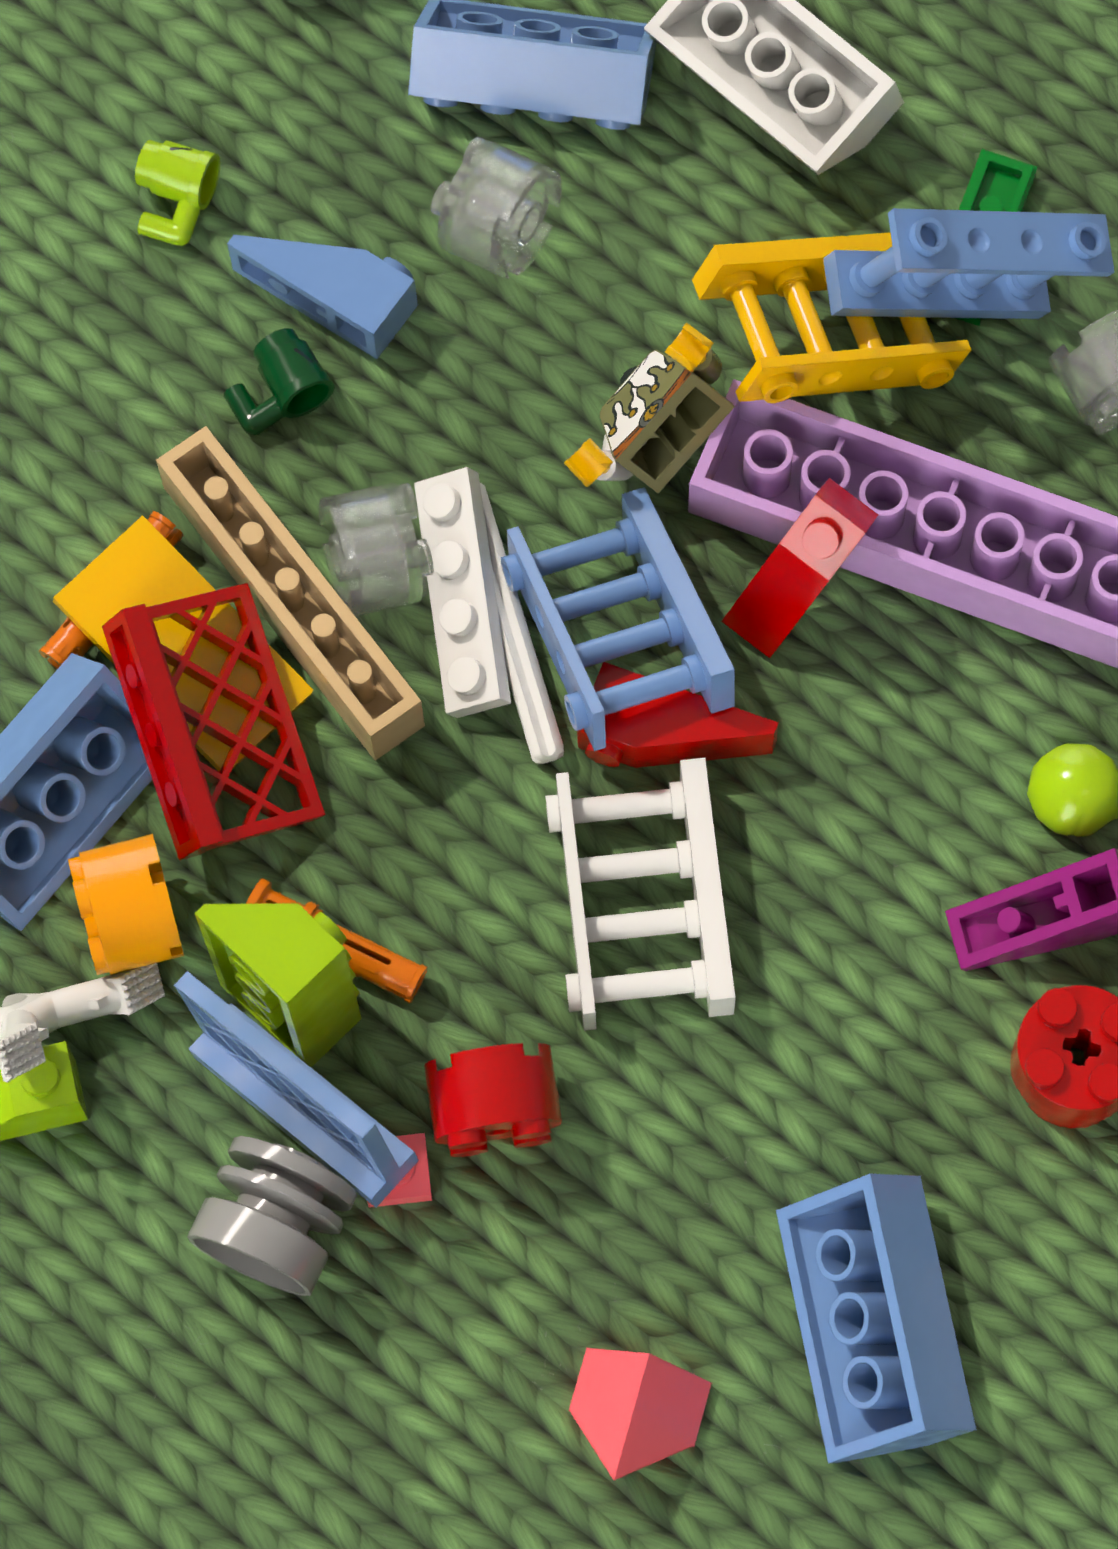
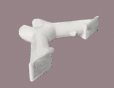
M157 963L50 992L16 993L6 996L2 1007H0V1071L3 1081L9 1082L46 1062L41 1041L48 1038L49 1033L54 1030L108 1014H125L129 1016L164 997L165 993Z

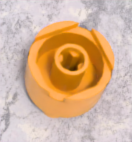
M153 834L79 852L78 857L68 859L73 879V888L81 918H84L89 938V948L97 975L110 972V975L184 956Z

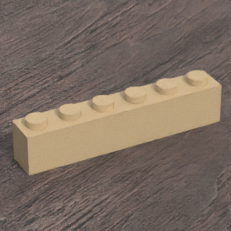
M205 426L156 459L166 492L238 585L248 583L256 608L373 759L376 761L423 728L425 723L420 698L210 430Z

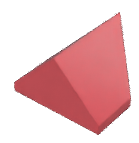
M586 1348L569 1412L574 1417L612 1479L617 1480L685 1449L695 1447L712 1383L650 1353Z

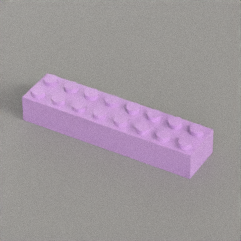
M733 379L726 399L733 403L735 407L710 434L689 483V513L778 545L828 478H831L878 514L876 520L840 568L1118 668L1117 516L790 399L778 403H768L765 400L739 402L735 391L741 382Z

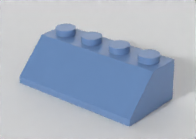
M429 0L413 28L408 95L423 97L424 103L436 107H453L458 102L481 104V110L491 114L507 115L514 113L515 109L536 111L541 119L552 122H568L574 116L596 119L598 126L607 129H627L631 124L640 125L646 110L657 41L643 29L648 23L467 0Z
M73 653L69 655L0 734V916L20 931L24 929L71 874L68 859L78 857L79 852L93 849L152 780L120 680L104 664Z
M867 1174L776 1210L828 1463H839L924 1447L976 1430L921 1176Z

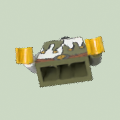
M685 323L679 335L665 350L667 355L656 349L650 352L638 366L628 369L623 374L620 380V387L603 405L599 414L605 431L602 450L589 438L564 462L586 487L590 486L596 479L601 481H625L635 475L655 492L659 493L735 407L733 403L709 385L716 382L722 372V362L711 349L714 344L713 341L690 324Z

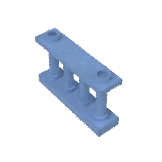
M893 208L888 212L892 247L886 251L834 250L823 258L831 316L1039 319L1051 312L1046 281L1053 276H1110L1115 273L1106 214Z
M645 487L622 494L623 520L616 521L614 529L531 554L517 526L507 530L509 555L501 557V566L506 583L511 592L521 591L568 693L564 696V702L569 720L575 731L585 730L594 751L606 748L605 715L676 692L690 689L694 694L701 691L711 714L735 706V669ZM623 552L625 556L634 555L639 564L635 574L552 599L542 578L543 576ZM644 596L647 601L656 599L661 609L659 619L576 645L573 644L563 623ZM665 642L670 647L678 645L683 654L681 659L682 665L595 692L585 670L586 667Z

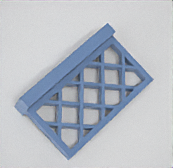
M188 971L174 985L203 1031L202 1035L189 1048L192 1056L330 1171L345 1180L375 1208L419 1161L411 1148L232 1003L228 1005Z

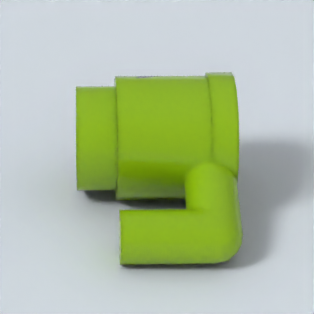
M153 140L146 141L137 160L135 182L139 186L149 188L152 194L178 201L173 220L143 212L138 223V234L177 246L189 243L200 210H204L209 205L216 190L221 167L219 154L205 150L201 151L167 140L164 143Z

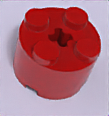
M1087 985L1054 988L1044 993L1025 1015L1011 1053V1077L1016 1089L1018 1088L1022 1097L1029 1104L1028 1107L1041 1119L1060 1127L1086 1128L1099 1123L1118 1111V997L1114 994ZM1072 1048L1084 1051V1058L1086 1059L1084 1066L1072 1063L1073 1054L1070 1052Z
M523 1043L465 1050L450 1054L452 1067L439 1071L436 1059L424 1064L435 1142L448 1145L451 1157H465L488 1152L487 1141L510 1137L513 1138V1145L516 1148L546 1144L552 1141L551 1129L562 1124L551 1046L548 1044L538 1043V1055L528 1056L524 1054Z

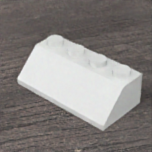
M668 0L643 28L647 34L817 175L866 147L904 103L894 80L796 0Z

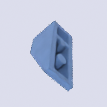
M235 234L227 243L232 269L375 359H378L418 306L415 280L411 272L399 261L390 257H385L382 260L365 249Z

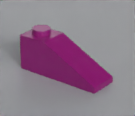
M1110 849L946 910L945 913L960 969L963 971L974 970L1102 940L1118 934V849Z

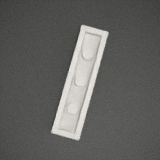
M465 467L416 482L414 487L446 714L460 718L511 704L479 474L469 467Z

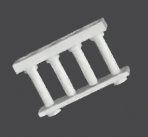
M705 758L680 760V781L669 782V789L571 799L568 772L557 773V795L545 796L549 833L561 832L577 966V973L565 975L569 1012L582 1011L584 1031L595 1030V1003L694 993L695 999L707 998L709 1017L734 1015L735 990ZM671 813L673 820L684 818L687 840L676 841V848L578 858L574 824ZM679 873L680 879L692 877L694 900L684 901V907L585 918L581 883ZM684 932L687 933V938L699 937L702 960L691 961L690 968L592 978L588 943Z

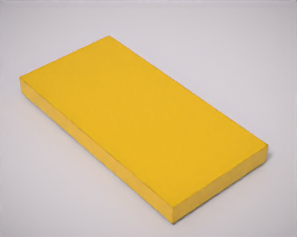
M142 515L53 597V603L114 664L102 625L120 610L140 604H145L146 607L215 591V589ZM229 603L215 606L207 623L234 641L242 628L237 611ZM202 610L191 612L189 614L193 615L196 618H199ZM171 618L154 621L161 644L181 654L192 631ZM200 637L189 660L218 677L229 653ZM246 641L244 647L250 650L248 643ZM269 645L292 714L313 694L314 690ZM237 659L227 683L255 699L261 686L258 672L253 667ZM168 664L171 673L174 667ZM182 673L175 687L180 702L200 713L211 691L210 688L185 673ZM220 695L209 719L237 735L248 711ZM266 699L263 705H265V706H267V707L269 708V705H268V702H267V699ZM257 717L246 741L257 747L276 727ZM187 722L191 732L193 725ZM203 731L195 745V748L218 771H220L231 748ZM240 753L239 756H238V758H237V760H236V762H235V764H234V766H233V769H234L242 760H244V759L246 758V756H244V755H242V754Z

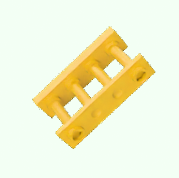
M891 233L714 245L692 279L699 300L725 298L733 302L756 360L735 391L739 402L765 400L768 403H778L791 397L909 386L933 389L946 384L954 377L955 371L972 349L968 340L935 342L925 317H899L910 345L884 347L873 317L846 316L859 349L832 351L809 293L810 291L828 290L823 258L834 250L886 251L892 247ZM777 294L780 297H785L806 349V354L780 356L758 301V295Z

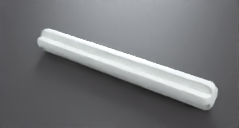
M480 483L507 677L531 758L536 764H544L561 758L564 754V745L517 591H510L503 574L501 557L506 556L486 488Z

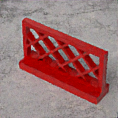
M248 583L146 607L145 604L124 608L102 625L179 861L202 855L210 849L318 820L325 816ZM234 602L242 625L235 641L207 624L215 606ZM202 610L199 618H196L193 615L189 614L191 612ZM171 618L192 631L181 654L161 644L154 621ZM200 637L229 653L218 677L189 660ZM246 641L248 643L250 650L244 647ZM237 659L253 667L258 672L261 686L255 699L227 683ZM168 664L174 667L171 673ZM182 673L211 689L200 713L184 705L179 700L175 687ZM220 695L248 711L237 735L209 719ZM266 699H267L269 708H268L267 706L263 705ZM257 717L277 729L281 743L274 757L246 741ZM187 722L193 725L191 732ZM202 731L231 747L219 772L199 760L195 745ZM240 753L268 769L256 794L228 778ZM285 757H286V759H287V762H288V765H289V766H287L286 764L283 763L284 760H285ZM277 775L296 786L303 809L287 813L265 800ZM207 781L213 784L211 790H209ZM222 790L250 806L241 826L227 830L222 829L215 808ZM259 812L270 817L255 822Z

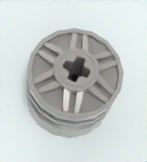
M246 1136L234 1137L228 1154L240 1167L231 1165L221 1166L217 1173V1178L227 1189L238 1196V1199L235 1202L214 1197L205 1198L187 1238L191 1244L203 1253L243 1275L288 1293L309 1296L312 1294L326 1264L328 1254L326 1250L307 1236V1233L310 1230L330 1235L340 1234L343 1221L330 1209L342 1212L351 1210L357 1197L356 1190L345 1180L329 1171L322 1163L300 1151L281 1144H271L256 1138Z

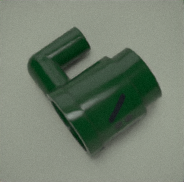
M284 328L264 337L253 351V355L259 363L258 371L273 396L256 406L242 383L228 388L223 396L243 430L247 434L257 435L284 417L296 418L316 410L329 399L335 387L307 342L299 339L293 329Z

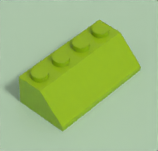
M298 903L204 904L195 912L221 987L270 1035L308 1066L312 1067L362 1019L357 1001V996L360 992L352 981L356 975L348 964L352 958L343 947L347 938L340 928L324 913L319 912L313 918Z

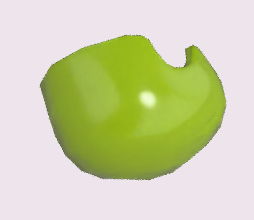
M1066 743L1055 747L1043 755L1032 768L1027 796L1037 820L1054 833L1085 837L1093 835L1107 823L1117 819L1118 768L1115 761L1094 745Z

